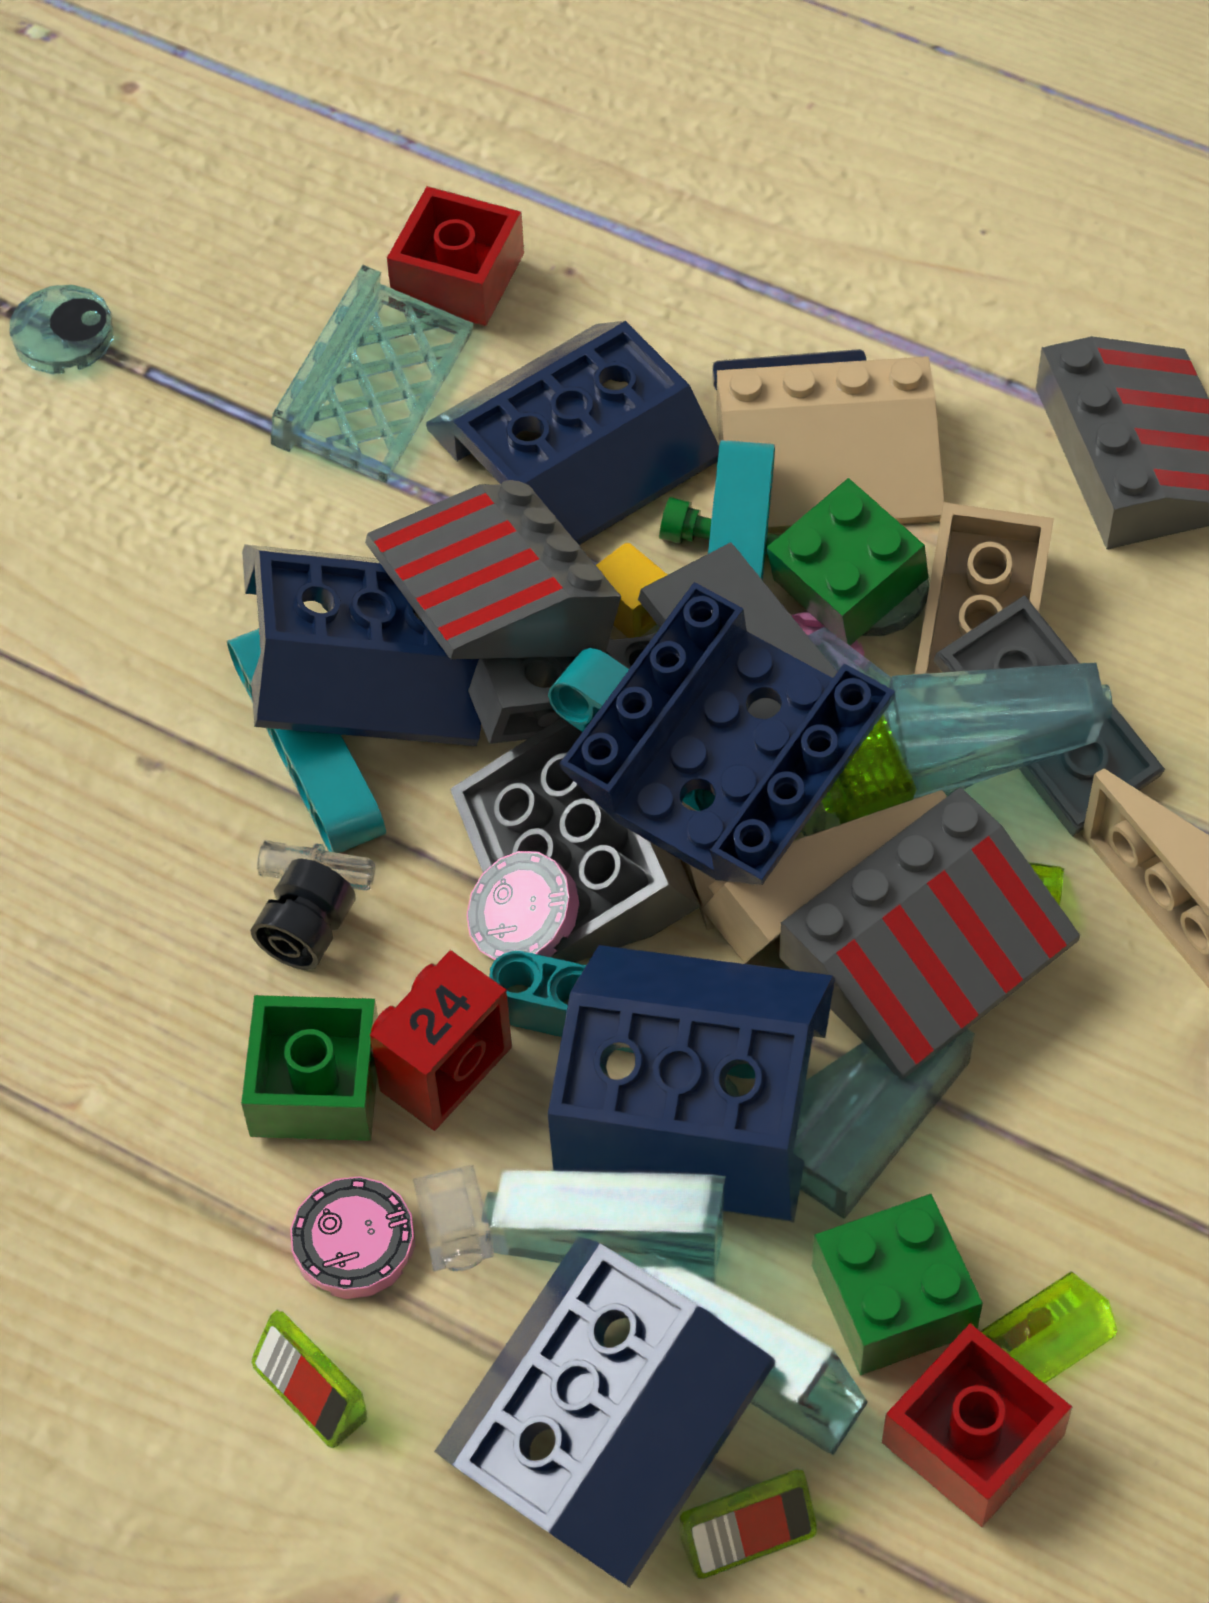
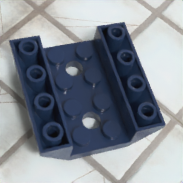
M627 321L593 325L426 422L427 430L457 462L472 453L500 485L507 480L520 481L529 485L579 545L718 462L719 444L691 386ZM609 380L626 382L628 384L620 390H611L602 386ZM525 430L542 434L541 437L533 441H523L515 437L518 433Z
M244 544L242 555L245 594L257 595L261 649L251 681L254 727L477 746L480 739L481 722L468 690L479 659H450L424 622L414 615L416 613L377 558ZM303 602H318L327 612H314L308 609Z
M694 582L562 759L560 767L618 824L715 880L763 885L893 701L895 691L845 663L834 678L826 675L749 633L746 628L744 609ZM762 698L773 699L781 706L776 715L767 719H759L752 716L748 709L753 702ZM696 789H705L715 795L712 805L702 811L689 810L682 804V801L689 792Z
M599 945L572 988L568 1001L548 1109L554 1184L562 1187L794 1223L805 1162L794 1154V1147L813 1037H826L835 977L826 974ZM618 1048H631L635 1054L633 1071L622 1079H611L607 1072L609 1056ZM739 1064L751 1065L755 1071L756 1079L753 1088L743 1096H730L725 1087V1079L728 1072Z
M578 1236L434 1452L552 1536L630 1588L777 1360L687 1296L603 1244ZM628 1318L630 1332L626 1340L616 1347L606 1348L604 1345V1335L609 1325L618 1319ZM545 1430H554L555 1446L552 1452L539 1461H532L530 1447L534 1438Z

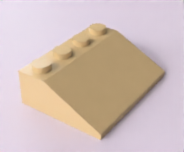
M929 356L717 370L716 412L719 439L775 444L768 533H784L847 478L851 479L902 525L940 522L944 493L936 397Z

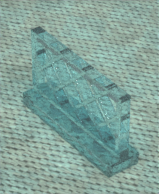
M362 265L273 412L270 444L287 452H290L294 444L387 483L471 336L474 323L380 284L381 272ZM383 305H387L403 312L407 322L383 327L378 314ZM441 328L455 334L450 343L430 347L423 331ZM414 334L420 350L396 356L389 340ZM379 342L386 358L361 364L356 352L358 347ZM426 362L432 374L430 380L409 384L402 368ZM392 371L399 387L374 393L368 376ZM357 379L364 396L339 402L334 390L336 384ZM405 400L410 411L409 417L387 422L380 406ZM370 408L377 425L352 431L345 414ZM335 417L342 434L325 438L309 430L314 422ZM394 434H398L396 439L393 437ZM383 437L389 450L383 462H380L362 454L358 444Z

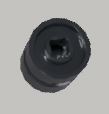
M299 858L292 860L274 889L276 900L269 899L250 932L256 944L269 956L293 968L311 970L315 969L333 940L332 930H336L341 926L356 900V895L349 882L336 871L316 861Z

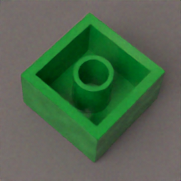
M849 478L767 546L773 580L847 647L852 645L929 578L925 545Z
M254 995L241 1100L250 1137L371 1141L377 1072L370 1039L372 1026L378 1017L375 999Z
M932 1193L814 1234L812 1268L860 1376L950 1344L970 1323L978 1329L983 1302Z

